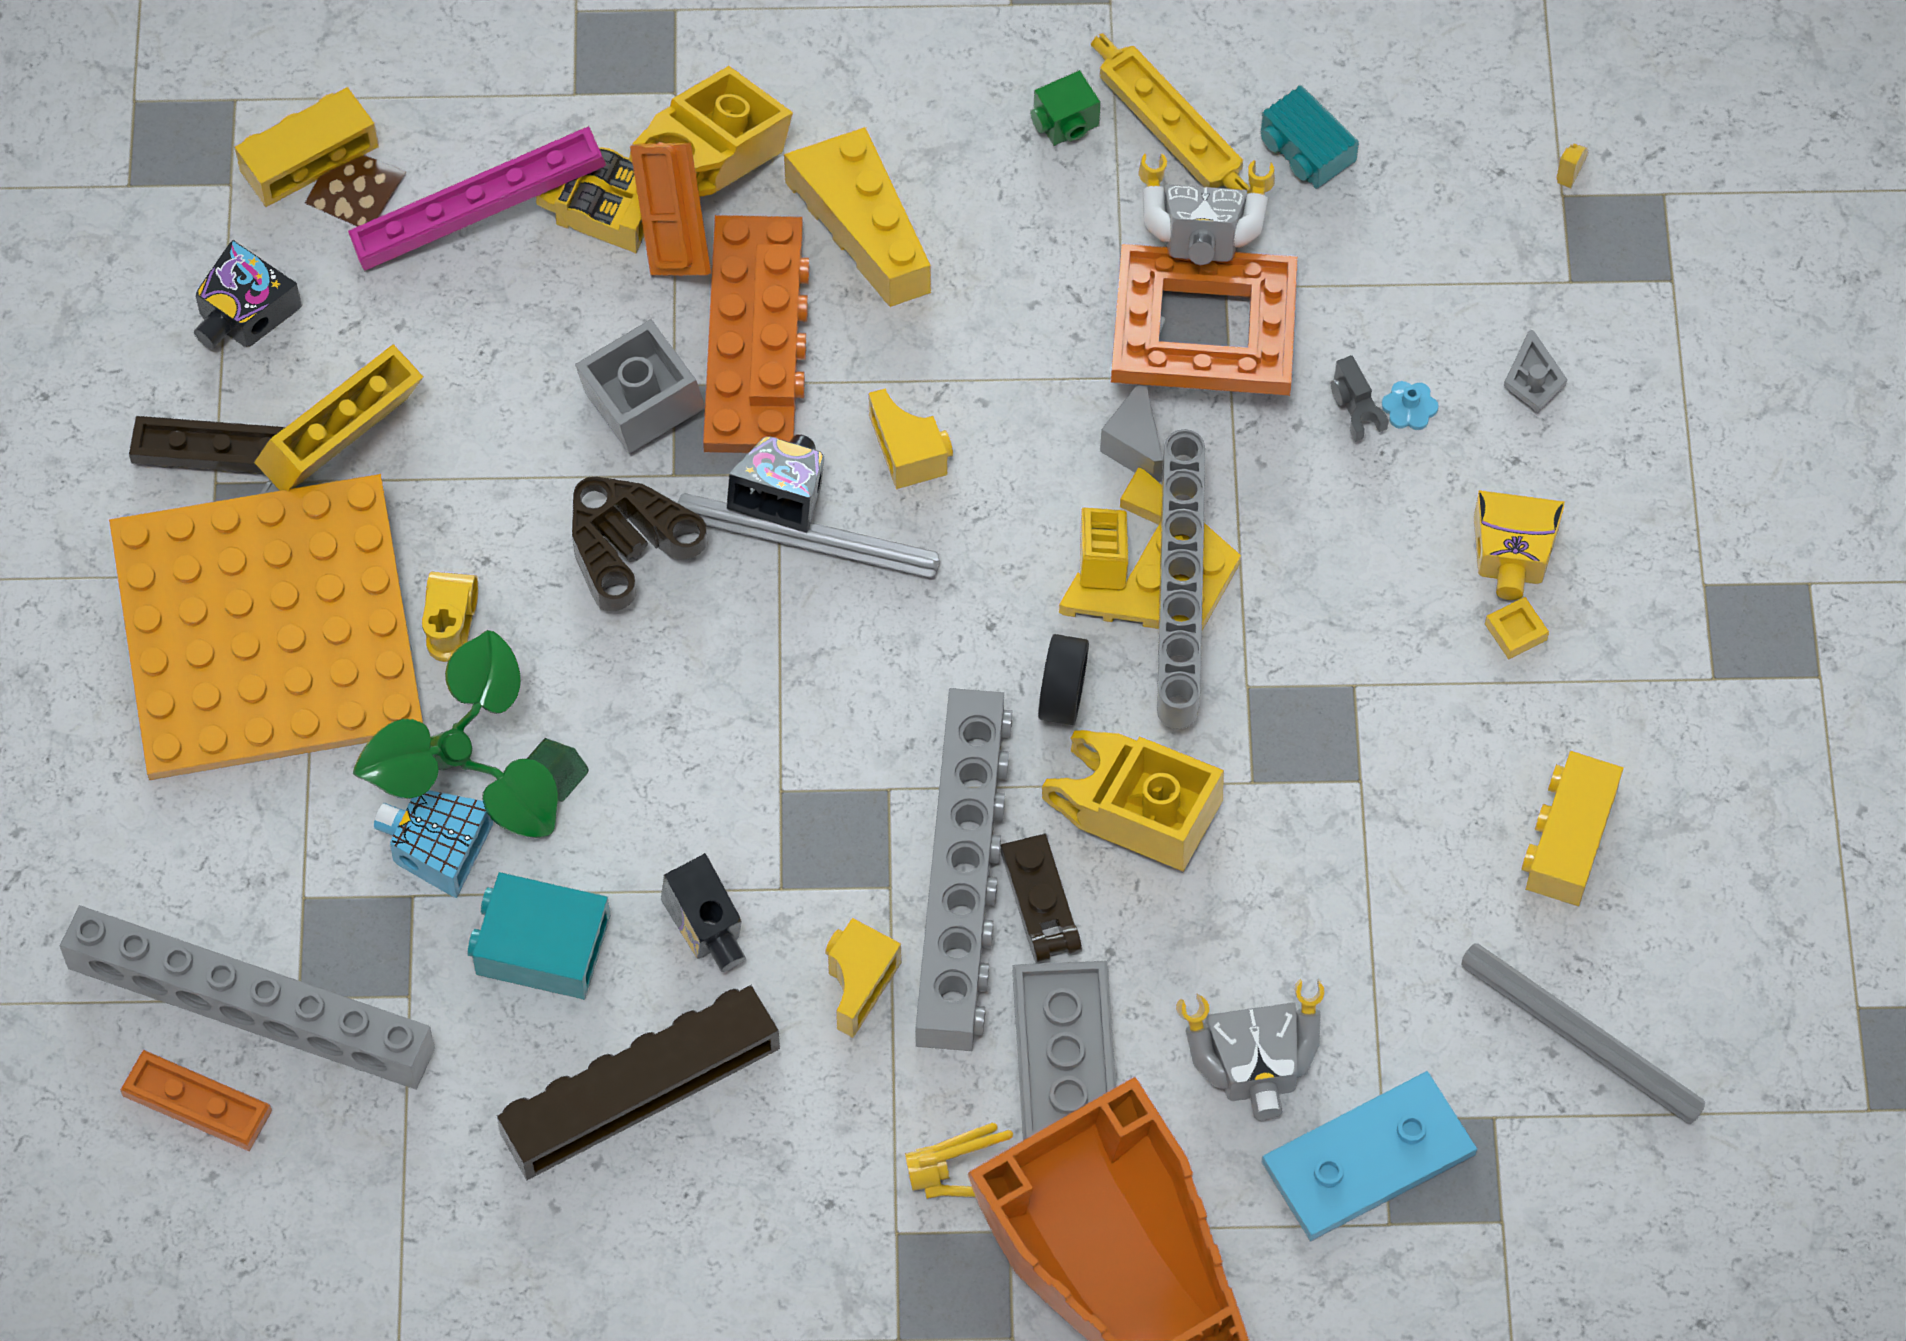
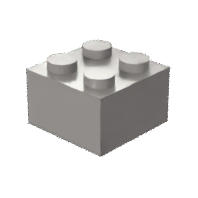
M652 319L575 364L586 395L629 454L705 409L697 380Z

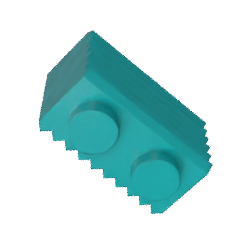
M1298 85L1295 90H1291L1289 94H1285L1282 99L1272 103L1269 108L1263 111L1260 134L1264 144L1271 151H1279L1280 154H1283L1285 159L1289 160L1293 173L1300 180L1305 181L1307 179L1309 183L1313 184L1314 188L1318 189L1357 161L1359 141L1302 85Z

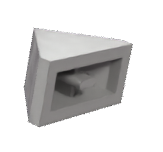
M1137 384L1101 429L1100 452L1134 473L1138 467L1144 469L1160 483L1163 458L1147 385Z

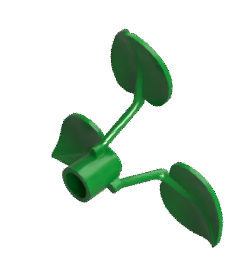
M486 630L456 649L450 657L445 671V681L451 695L460 703L473 704L470 711L459 722L454 723L451 730L433 736L430 735L426 725L413 719H401L389 723L379 730L363 748L355 764L353 774L389 795L404 799L416 798L428 792L435 783L439 770L461 766L465 771L473 770L489 774L497 779L484 789L482 795L483 804L489 817L501 828L516 835L529 838L549 836L555 829L558 792L552 774L543 764L526 758L517 759L510 762L503 773L496 767L477 763L470 759L472 743L467 734L464 733V728L479 714L481 707L494 714L507 711L515 702L521 683L519 665L512 649L496 632Z

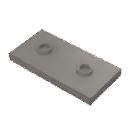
M1107 961L1019 964L1012 967L1023 1140L1116 1088Z

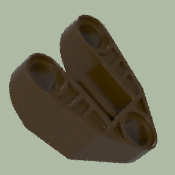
M594 476L581 480L575 486L573 492L572 539L574 555L591 595L599 608L605 611H618L629 606L636 597L635 576L619 557L618 552L603 537L604 535L627 560L631 557L634 559L638 558L641 555V550L648 545V542L628 522L627 519H629L655 548L661 549L675 559L686 560L699 555L706 548V524L702 517L645 484ZM597 491L604 494L607 500L598 508H590L582 503V498L589 492ZM683 534H699L698 538L691 543H681L676 540L677 537ZM613 585H628L627 589L619 595H610L604 591Z

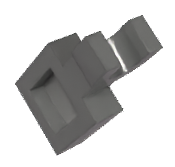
M1353 355L1336 361L1334 380L1331 381V390L1336 402L1340 406L1345 404L1351 415L1350 432L1355 442L1364 438L1365 429L1362 425L1363 421L1373 422L1379 432L1387 430L1389 419L1384 411L1375 405L1371 398L1372 389Z

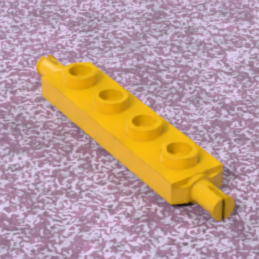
M1104 33L1099 34V38L1096 36L1092 40L1091 47L1105 60L1100 67V78L1204 187L1218 188L1225 186L1227 189L1247 190V194L1252 193L1249 185L1238 175L1243 169V159L1134 45L1118 49Z

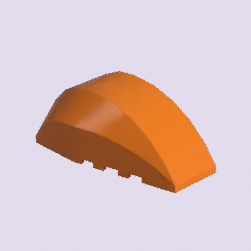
M1136 1076L968 1172V1178L978 1204L1014 1272L1088 1341H1249L1232 1288H1229L1222 1267L1223 1261L1218 1246L1214 1243L1206 1220L1207 1214L1202 1199L1198 1196L1188 1158Z

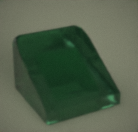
M544 738L527 758L536 760L550 771L556 782L558 801L563 802L589 771L588 766L575 748Z

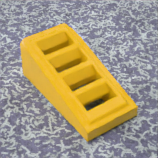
M1084 507L1081 510L1080 584L1082 587L1121 590L1126 584L1128 568L1127 511Z

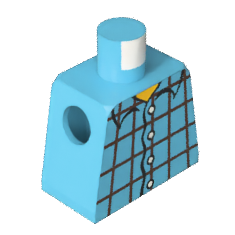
M429 790L422 796L412 798L406 811L383 803L376 814L374 829L393 836L390 848L393 861L398 866L448 895L457 898L494 823L486 812L483 801Z

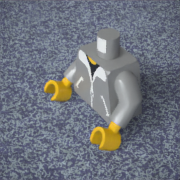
M1299 979L1296 982L1294 988L1295 995L1299 1002L1302 1003L1301 1009L1296 1010V1004L1293 1002L1208 1015L1209 1004L1203 996L1196 994L1199 1009L1194 1015L1189 1016L1186 1012L1185 1001L1179 999L1176 1004V1011L1181 1018L1189 1023L1185 1031L1194 1066L1214 1087L1224 1088L1229 1100L1251 1099L1256 1119L1268 1120L1278 1117L1282 1114L1279 1094L1295 1091L1297 1078L1307 1074L1319 1047L1320 1011L1316 1009V1005L1324 998L1325 991L1319 979L1317 980L1318 992L1313 998L1308 999L1301 995L1302 980Z

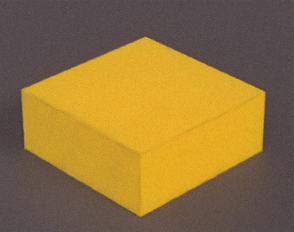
M1526 597L1486 616L1485 626L1508 660L1548 640V629Z

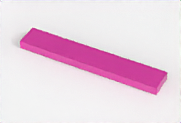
M587 126L353 228L348 233L359 262L364 271L600 169L606 166V163L590 126Z

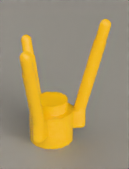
M989 1123L935 1145L905 1153L912 1190L925 1189L926 1199L938 1196L976 1197L972 1186L941 1185L940 1180L949 1179L946 1160L1010 1140L1013 1137V1132L1006 1130L988 1135L995 1132L998 1128L996 1123Z

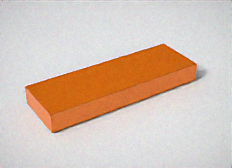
M145 1050L141 1052L120 1089L122 1096L249 1152L272 1112L271 1106L268 1103Z

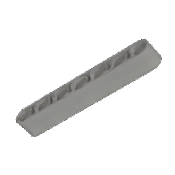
M1188 429L1177 430L1166 439L1162 471L1157 714L1164 725L1173 729L1186 728L1197 719L1201 691L1205 444L1198 433ZM1180 455H1185L1191 457L1192 459L1183 461L1177 459L1176 457ZM1183 494L1191 497V499L1183 501L1178 500L1175 496ZM1183 534L1191 539L1182 541L1177 540L1173 536ZM1182 574L1188 576L1190 579L1186 581H1179L1174 579L1172 576ZM1174 615H1184L1189 620L1179 622L1171 617ZM1180 655L1188 658L1189 660L1187 662L1178 663L1174 662L1170 658L1173 656ZM1179 696L1187 699L1188 702L1185 704H1175L1169 699Z

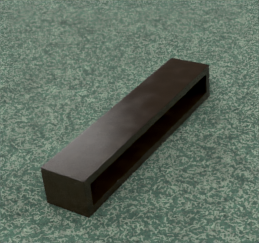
M752 985L740 991L738 989L728 990L721 994L711 1006L699 1012L695 1010L685 1012L674 1020L672 1026L656 1034L648 1032L639 1036L631 1043L629 1048L616 1055H602L592 1061L585 1071L573 1077L562 1076L555 1079L546 1087L544 1092L530 1099L520 1098L511 1102L503 1109L501 1114L497 1115L500 1135L527 1181L780 1049L779 1030Z

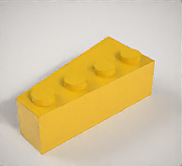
M866 127L784 154L785 183L793 193L797 192L806 202L808 211L816 220L820 219L832 233L835 243L842 251L846 250L854 259L857 269L889 307L931 293L930 262Z

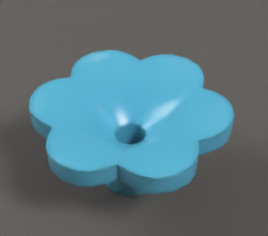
M1406 381L1396 382L1392 386L1391 393L1383 397L1381 404L1383 411L1390 414L1389 421L1391 425L1398 429L1409 426L1414 430L1424 429L1428 425L1429 418L1437 414L1439 406L1438 402L1430 396V388L1426 384L1415 383L1411 385Z

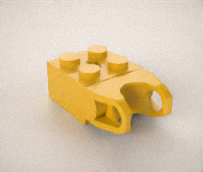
M728 65L672 98L670 106L655 114L648 128L639 135L632 145L656 144L658 142L691 143L699 197L712 195L783 152L793 112ZM630 152L629 161L632 162V157H631V152Z
M1075 730L1070 738L1072 741L1071 752L1095 772L1084 779L1047 778L1042 785V799L1055 810L1061 812L1078 829L1184 871L1223 802L1224 770L1140 736L1137 740H1134L1119 733ZM1083 743L1094 748L1096 752L1089 750L1087 747L1084 746ZM1056 792L1061 793L1068 800L1061 798L1059 795L1056 794Z

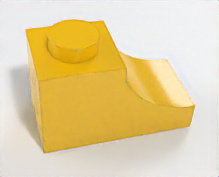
M886 388L868 393L869 418L895 488L900 489L946 476L947 457L953 456V449L947 431L939 432L934 416L922 418L907 413L893 402Z
M851 918L844 931L837 929L826 946L825 954L828 955L829 975L837 978L843 989L842 1000L836 1010L837 1030L854 1038L901 964V943Z

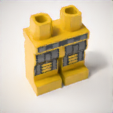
M599 147L606 166L536 196V205L555 213L556 225L567 229L570 226L581 233L637 253L644 238L633 163L629 161V158L624 157L617 151Z

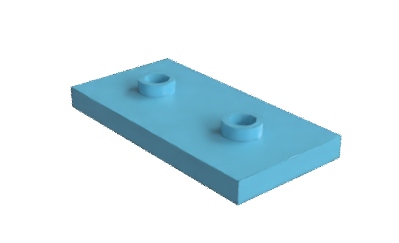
M1427 1070L1263 1155L1262 1164L1311 1242L1475 1156L1477 1147Z

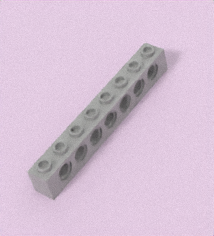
M949 688L915 1027V1047L972 1051L974 1035H983L985 1007L977 1006L978 991L987 992L989 963H981L982 948H991L993 920H985L986 905L995 906L997 877H989L990 863H999L1001 835H993L994 820L1003 821L1005 793H996L998 779H1007L1009 758L1008 751H1000L1001 738L1011 737L1013 710H1004V692ZM973 738H981L987 741V743L982 746H972L967 741ZM970 779H976L981 781L983 785L977 788H970L963 783ZM965 821H973L980 826L974 830H965L959 824ZM961 863H969L974 865L976 869L971 872H960L954 867ZM958 905H964L972 911L966 915H956L950 909ZM953 948H961L967 951L968 954L962 958H952L946 952ZM949 991H957L964 998L957 1002H949L941 996Z
M81 905L78 906L59 945L67 968L72 971L417 1090L435 1050L429 1025Z

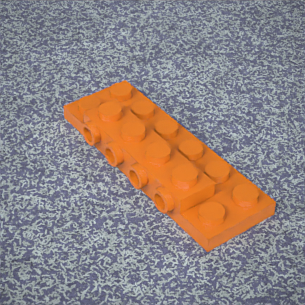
M715 215L703 437L704 452L749 453L763 437L771 436L790 442L794 436L796 398H804L805 372L797 371V360H806V333H798L799 322H807L808 295H800V284H809V258L802 257L803 217Z

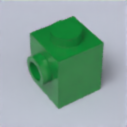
M1078 70L1035 89L1034 108L1030 110V115L1037 131L1041 134L1045 132L1053 146H1056L1067 140H1077L1084 136L1087 131L1100 125L1101 101L1082 72Z

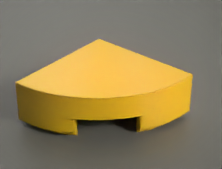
M1573 143V145L1565 149L1558 167L1556 177L1558 184L1572 188L1588 156L1587 147Z

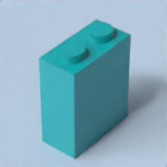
M498 872L494 888L487 887L483 895L481 914L485 915L481 929H473L468 944L467 954L473 958L476 975L585 1000L610 920L608 897Z

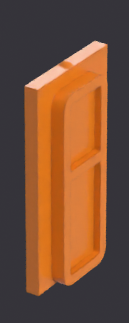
M658 142L656 144L631 145V157L650 275L683 276L710 274V262L691 143Z

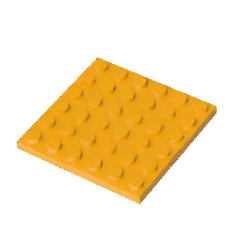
M381 474L293 488L288 492L281 490L109 519L146 771L149 780L368 743L379 730L396 720L413 719L423 723Z

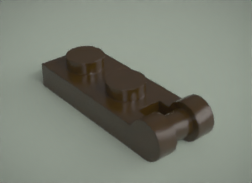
M1046 833L1001 844V856L1034 961L1039 963L1050 960L1051 954L1066 951L1067 955L1082 952L1079 932L1074 924ZM1057 926L1059 929V933L1045 936L1042 931Z

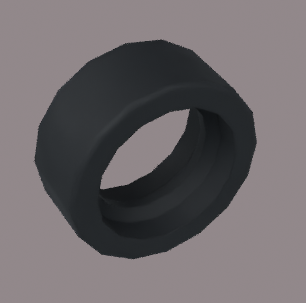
M1059 634L1052 635L1047 652L1039 699L1038 718L1040 720L1075 725L1088 659L1089 641L1087 639Z

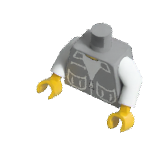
M1146 154L1142 156L1138 175L1142 182L1147 184V187L1143 188L1144 223L1154 236L1160 241L1166 242L1170 256L1191 259L1192 262L1198 265H1206L1211 261L1228 262L1233 260L1238 247H1244L1260 235L1268 202L1265 192L1270 191L1275 184L1273 163H1270V171L1265 176L1255 175L1256 160L1249 164L1248 178L1252 193L1247 194V190L1169 184H1164V187H1161L1160 182L1164 178L1167 166L1166 156L1160 154L1159 168L1157 169L1148 167L1146 164Z

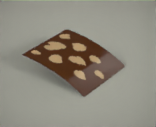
M363 155L319 176L305 204L358 227L380 216L389 198L407 172Z

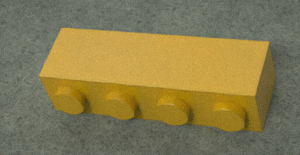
M392 344L272 437L254 463L280 491L286 490L288 492L290 489L297 487L405 402L424 376Z

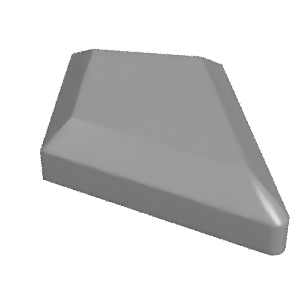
M1529 330L1505 379L1504 387L1536 412H1539L1567 384V378L1534 330Z

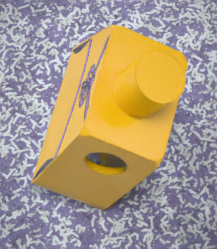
M1478 491L1474 511L1478 574L1482 577L1497 579V596L1506 600H1518L1523 597L1525 583H1542L1559 531L1565 501Z

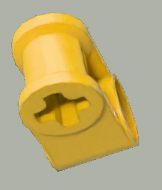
M431 571L426 586V602L422 617V628L427 636L426 647L429 654L436 660L448 662L454 651L462 644L468 642L472 616L476 611L478 600L477 575Z

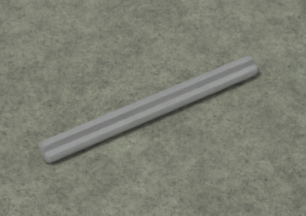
M687 493L681 494L677 502L702 517L706 526L927 578H933L938 570L939 554L935 551L816 523H811L808 532L805 533L726 509V502Z
M1474 943L1466 951L1461 964L1469 972L1685 1122L1693 1123L1700 1116L1705 1106L1704 1099L1480 944Z

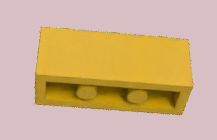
M346 87L336 93L325 95L316 104L299 113H292L284 117L280 123L261 133L248 136L241 144L234 148L240 172L264 206L268 207L315 182L322 174L363 156L379 146L375 123L349 87Z
M1571 750L1565 767L1556 764L1548 791L1556 793L1552 806L1542 805L1535 826V831L1542 832L1539 845L1529 844L1521 868L1522 871L1529 872L1525 890L1579 907L1624 767Z

